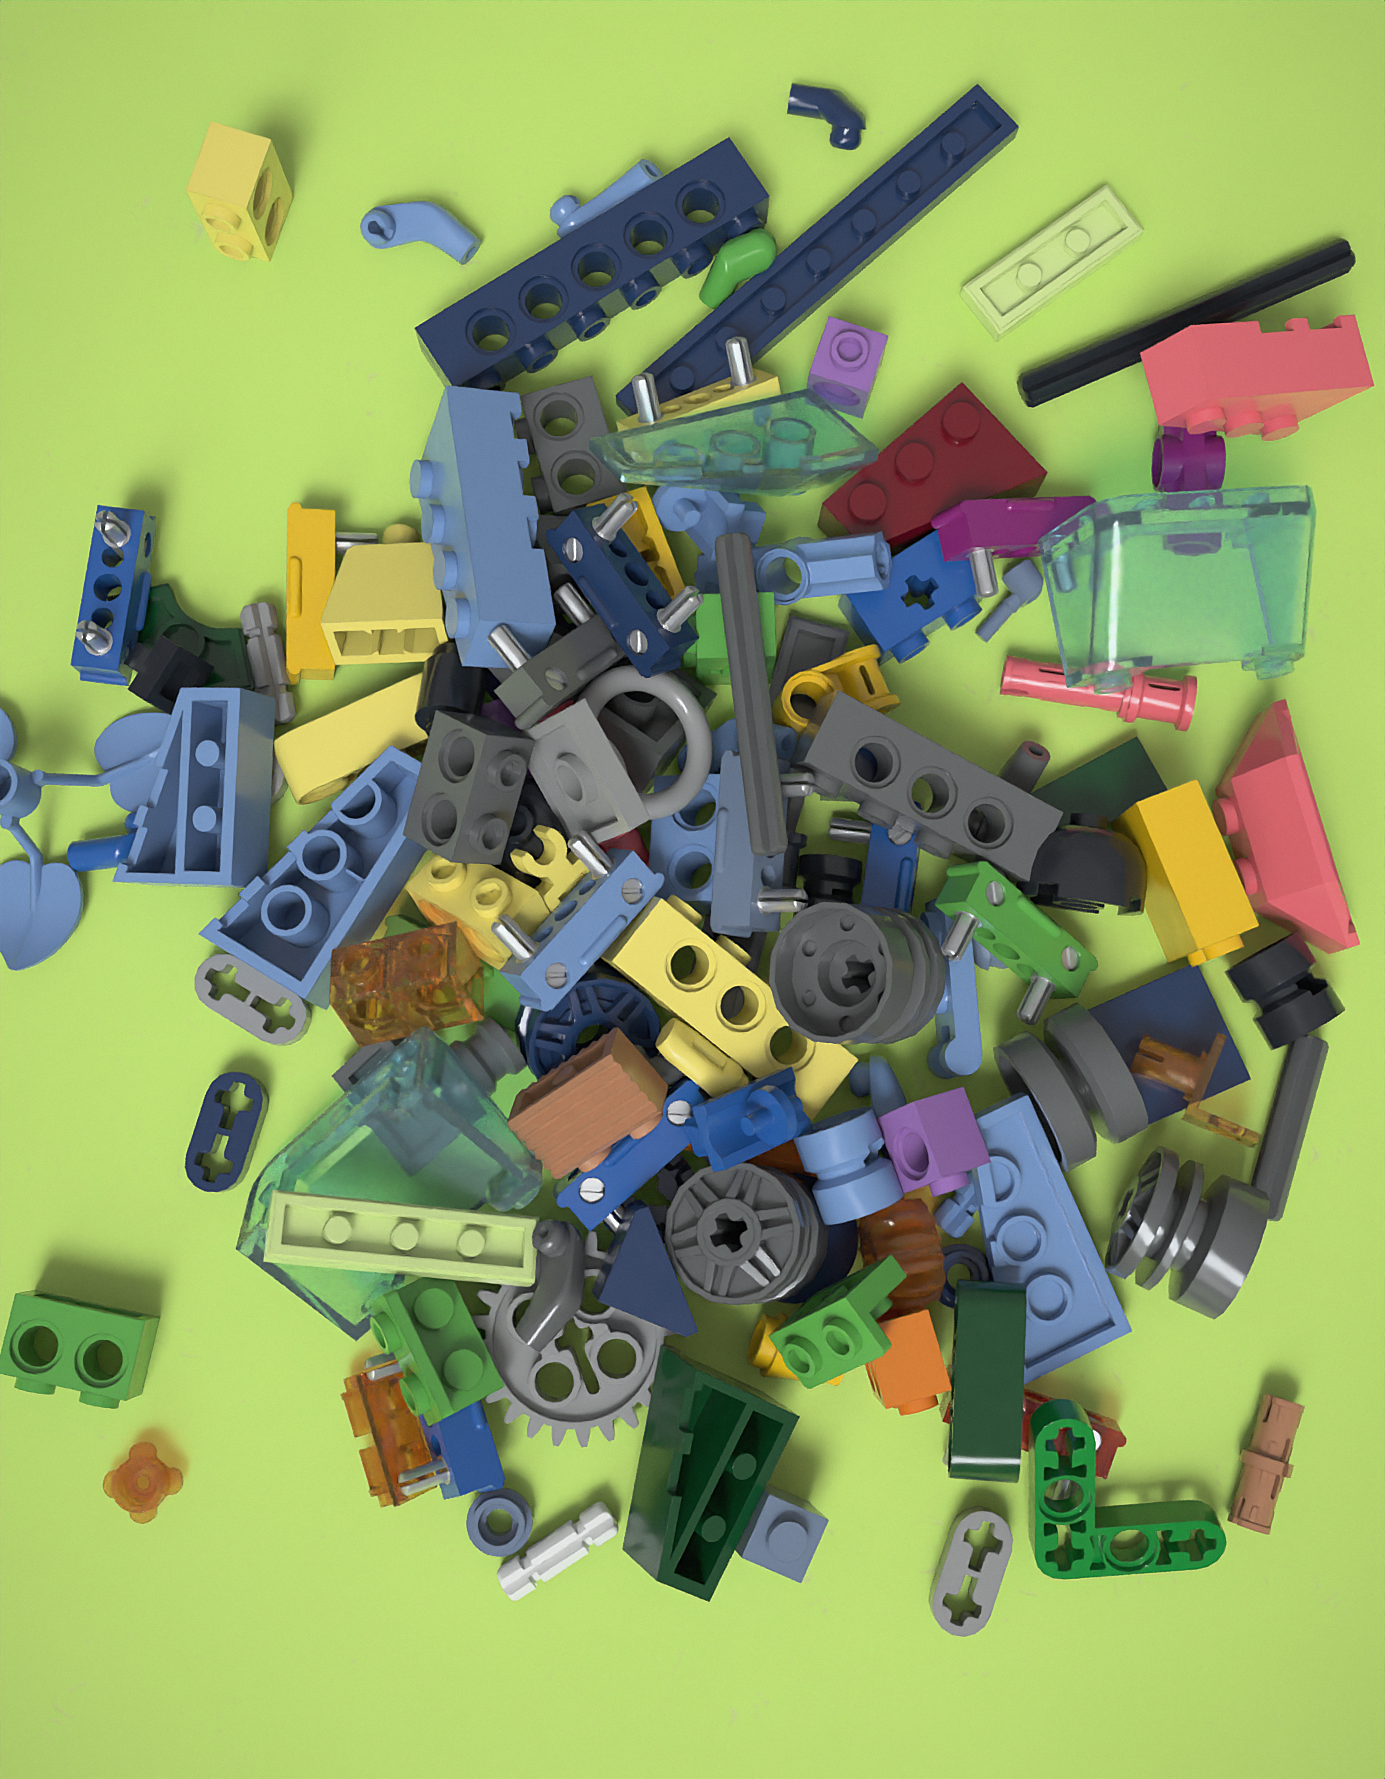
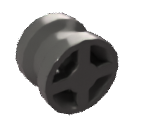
M485 1016L476 1023L475 1033L467 1040H455L445 1048L449 1059L457 1071L483 1099H487L496 1092L497 1082L505 1075H517L527 1067V1063L517 1046L507 1033L489 1016Z

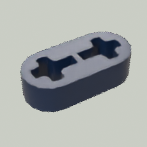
M242 1072L222 1074L210 1084L205 1094L185 1158L187 1177L195 1187L205 1192L218 1193L232 1190L243 1182L248 1173L269 1102L265 1086L259 1079L250 1074ZM239 1083L245 1084L244 1095L247 1098L253 1099L252 1108L250 1111H238L232 1129L225 1128L230 1115V1107L221 1103L222 1096L225 1091L235 1092L239 1087ZM225 1135L229 1138L224 1151V1158L233 1162V1167L230 1173H219L214 1182L209 1179L210 1168L201 1165L202 1157L205 1153H216L222 1136Z

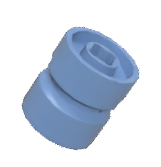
M871 1106L849 1110L812 1124L813 1130L793 1139L805 1172L817 1174L818 1180L812 1186V1191L824 1224H839L864 1217L892 1205L904 1196L891 1159L880 1157L878 1154V1150L885 1142Z

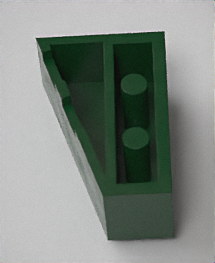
M660 1345L622 1550L657 1582L710 1602L800 1416L763 1391Z

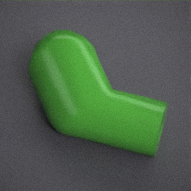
M757 228L725 242L719 249L699 292L700 300L708 307L716 309L733 294L739 282L766 271L775 261L777 255V244L773 234L768 230Z

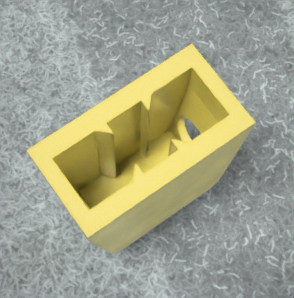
M403 524L392 525L385 529L382 544L354 545L346 550L321 617V626L335 665L425 662L433 655V651L437 646L444 643H454L453 638H449L446 631L444 619L447 606L443 591L437 590L434 585V556L430 543L420 542V535L414 528Z

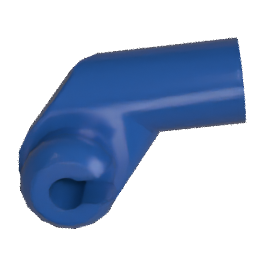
M137 812L130 813L125 818L127 834L72 841L67 852L70 867L76 872L117 868L119 862L126 863L139 828L138 825L133 824Z

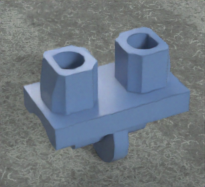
M701 455L681 463L682 476L673 477L662 483L652 498V504L660 524L665 529L673 532L685 531L710 561H716L715 540L723 534L746 533L750 537L751 546L754 547L758 542L766 518V512L756 502L742 501L739 498V483L731 474L716 473Z

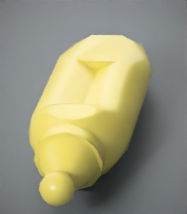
M674 1017L665 1024L659 1033L655 1045L664 1058L713 1098L749 1083L748 1077L743 1074L742 1068L737 1062L724 1054L686 1022Z

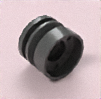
M821 902L799 911L781 930L771 953L769 984L776 1008L791 1029L813 1042L893 1044L915 1036L933 1019L944 995L946 964L938 939L923 920L902 909L850 903Z
M1158 1146L1149 1155L1138 1174L1131 1180L1118 1205L1111 1227V1237L1105 1257V1270L1123 1279H1126L1135 1270V1284L1151 1290L1171 1268L1168 1285L1169 1299L1211 1319H1216L1225 1312L1238 1294L1257 1255L1267 1225L1270 1207L1268 1193L1222 1174L1210 1185L1205 1194L1201 1196L1204 1181L1203 1164L1194 1160H1188L1179 1168V1154L1165 1147Z
M740 1163L722 1171L713 1172L711 1166L700 1169L679 1187L667 1211L664 1240L673 1269L690 1290L716 1303L732 1305L762 1304L794 1296L815 1279L827 1255L829 1225L824 1224L813 1191L805 1180L783 1168ZM735 1221L746 1222L748 1228L747 1231L740 1235L742 1245L732 1244L729 1237L737 1231Z

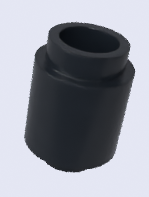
M444 643L437 646L433 651V655L424 663L415 712V722L428 736L436 710L481 715L488 678L487 669L485 667L462 666L456 643Z

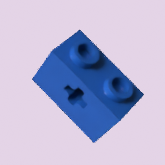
M935 530L892 558L893 566L890 573V586L888 588L877 591L841 594L838 607L864 646L878 645L881 656L877 659L879 666L895 657L899 664L910 660L930 644L926 636L947 624L951 631L956 630L982 611L979 603L983 598L977 597L970 560L944 562L938 530ZM909 592L914 598H919L925 594L929 599L925 609L918 603L907 607L904 603L907 593Z

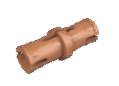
M1263 1393L1248 1449L1242 1448L1239 1461L1244 1463L1236 1497L1233 1500L1227 1520L1241 1527L1270 1535L1275 1514L1274 1510L1284 1478H1291L1294 1465L1290 1464L1289 1460L1296 1431L1305 1406Z

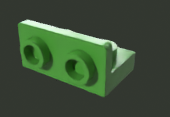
M890 1254L814 1293L768 1337L782 1355L788 1369L798 1377L804 1387L812 1389L882 1357L892 1347L890 1340L875 1320L893 1305L887 1295L907 1275L893 1255Z
M422 1277L402 1288L393 1289L382 1294L370 1304L375 1314L370 1317L373 1335L385 1354L394 1353L405 1376L399 1380L402 1396L408 1408L416 1417L423 1414L428 1427L505 1387L454 1280Z

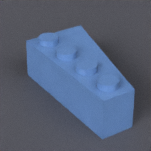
M446 385L421 460H414L409 481L410 492L413 498L419 499L422 510V539L425 543H430L434 556V585L437 590L443 591L447 606L445 616L447 635L449 638H455L462 666L509 668L487 641V637L494 629L505 625L529 656L533 658L546 649L556 625L544 549H534L537 520L539 519L536 496L523 495L522 468H527L530 463L527 440L516 439L513 433L514 421L519 419L522 414L519 393Z

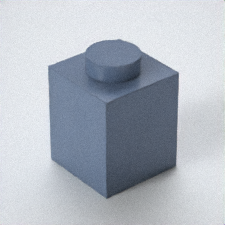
M767 1483L735 1551L743 1559L802 1583L829 1520L809 1501Z

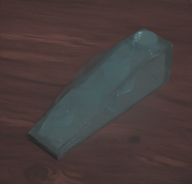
M810 388L597 436L589 440V450L623 483L775 497L801 495L808 490L835 484L877 461L879 449Z

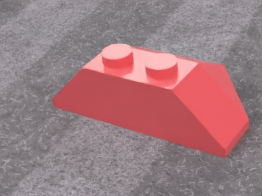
M1283 699L1273 702L1256 716L1215 789L1217 799L1213 800L1212 804L1214 820L1221 835L1229 836L1235 860H1232L1253 911L1290 933L1299 931L1304 941L1327 954L1340 952L1360 945L1355 925L1352 922L1295 735L1287 701Z

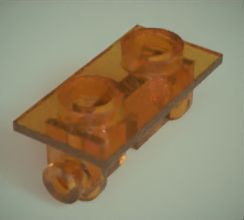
M394 1361V1362H392V1363H389V1364H387V1365L381 1366V1367L376 1368V1369H374V1370H377V1369H380V1368H383V1367H386V1366H389V1365H392V1364H395V1363H398V1362H397V1361ZM364 1371L343 1379L346 1392L341 1393L340 1396L344 1400L354 1437L372 1433L375 1445L359 1450L370 1488L368 1490L370 1497L377 1496L380 1507L392 1504L396 1507L437 1487L436 1485L407 1496L400 1489L403 1486L434 1476L433 1472L402 1483L398 1482V1476L401 1472L430 1463L432 1460L425 1446L417 1417L408 1408L400 1390L399 1380L405 1377L403 1372L372 1381L367 1377L366 1373L368 1371Z

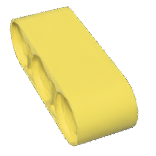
M423 673L409 677L293 729L274 741L273 753L296 804H310L345 790L390 745L412 758L425 753L429 736L415 722V712Z

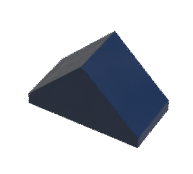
M641 1199L627 1204L591 1292L601 1303L682 1336L688 1337L699 1332L649 1206Z

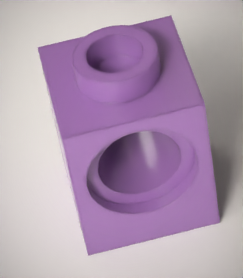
M829 316L809 371L805 400L862 419L882 364L888 335Z
M964 1087L913 1101L876 1118L903 1194L928 1185L933 1197L951 1192L971 1184L966 1173L967 1171L991 1162Z

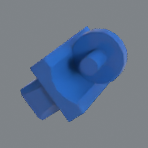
M793 1068L779 1069L691 1107L694 1115L685 1119V1128L693 1152L698 1157L708 1156L713 1172L727 1170L813 1130L810 1118L803 1111L802 1102L796 1096V1077Z

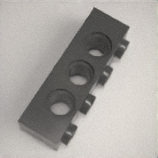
M840 690L820 697L789 761L790 768L800 773L808 772L813 775L815 784L802 785L815 787V793L830 799H836L839 793L860 804L857 813L867 821L886 829H893L894 825L897 824L916 834L913 843L927 853L943 859H948L950 854H953L968 863L986 861L1010 883L1030 880L1031 869L1037 850L1048 835L1056 830L1064 813ZM861 747L868 749L877 761V773L871 782L861 778L855 768V757ZM918 778L925 780L929 784L933 794L931 806L926 812L921 811L912 799V787ZM974 808L980 810L987 820V832L980 842L971 835L968 828V818Z

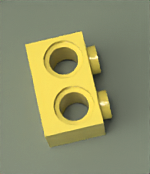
M211 121L186 192L217 251L239 261H247L251 256L270 262L293 200L292 191L271 139Z
M435 854L405 886L432 930L498 970L505 965L513 954L491 931L492 923L494 921L498 922L496 919L499 916L509 914L530 937L551 914L537 890L491 864L453 863Z

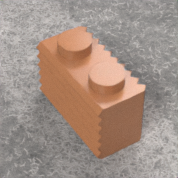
M615 1027L608 1034H603L598 1041H593L587 1048H583L577 1055H572L567 1062H562L547 1075H542L537 1082H532L526 1089H522L515 1097L507 1124L510 1131L516 1132L518 1139L525 1142L527 1150L533 1151L537 1160H542L544 1168L551 1171L553 1178L560 1179L577 1167L581 1172L585 1173L604 1161L612 1149V1144L628 1134L633 1139L642 1138L659 1124L664 1114L663 1108L668 1084L622 1031Z

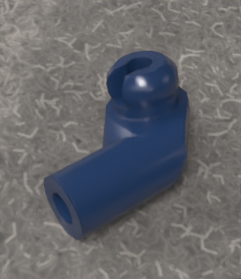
M797 83L791 84L787 114L825 120L831 124L832 131L829 141L832 147L856 150L861 145V132L867 129L865 115L841 91Z

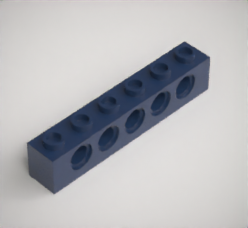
M730 137L416 326L414 329L421 352L444 387L447 385L503 391L506 382L524 371L535 373L547 367L557 357L558 351L573 341L579 339V341L585 342L599 335L609 325L611 318L630 307L632 310H638L647 306L658 297L663 286L682 276L684 279H688L702 272L709 266L713 256L718 253L725 242L746 234L753 229H764L767 223L770 196ZM704 210L711 213L714 218L706 223H695L686 216L693 211ZM645 241H654L663 247L660 252L653 255L641 254L634 248ZM594 272H602L612 278L609 283L600 287H592L583 282L587 275ZM544 303L553 304L560 308V311L555 316L548 319H539L530 314L536 306ZM490 335H501L508 339L506 345L496 351H486L478 347L479 343Z

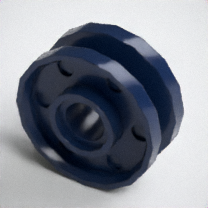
M594 962L552 1010L542 1011L520 1005L515 1020L516 1045L523 1055L527 1067L538 1081L542 1075H547L562 1062H567L572 1055H577L583 1048H587L593 1041H598L603 1034H608L615 1027H618L633 1045L642 1046L646 1054L652 1059L659 1054L655 1043L660 1033V1020L649 999L633 983L612 966ZM599 1024L598 1032L591 1040L585 1043H576L578 1035L583 1029L590 1025Z

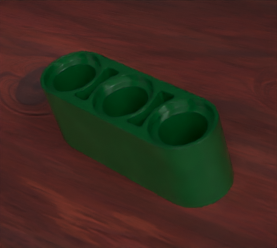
M957 1279L954 1305L952 1390L950 1394L948 1439L949 1478L1018 1483L1021 1464L1027 1298L1025 1283Z

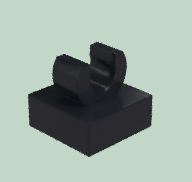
M163 635L153 650L136 642L124 661L125 665L138 672L127 690L170 715L172 714L180 689L202 688L215 668Z

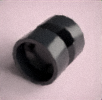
M1299 931L1293 932L1266 946L1224 972L1242 1003H1254L1256 1005L1257 1011L1253 1021L1270 1050L1277 1049L1299 1039L1345 1011V1007L1328 979L1314 977L1312 970L1317 961Z

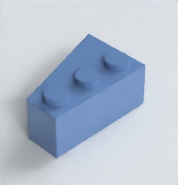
M243 688L180 689L154 762V766L159 767L158 774L147 805H139L133 822L139 828L127 862H119L113 882L151 886L245 888L257 876L262 878L267 873L276 698Z

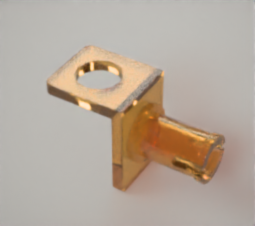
M1145 1033L1137 1052L1157 1059L1162 1063L1136 1053L1130 1072L1138 1073L1184 1092L1183 1099L1187 1100L1188 1103L1181 1120L1249 1148L1255 1147L1259 1142L1261 1134L1198 1108L1227 1036L1217 1033L1208 1053L1202 1051L1199 1057L1154 1039L1151 1035Z

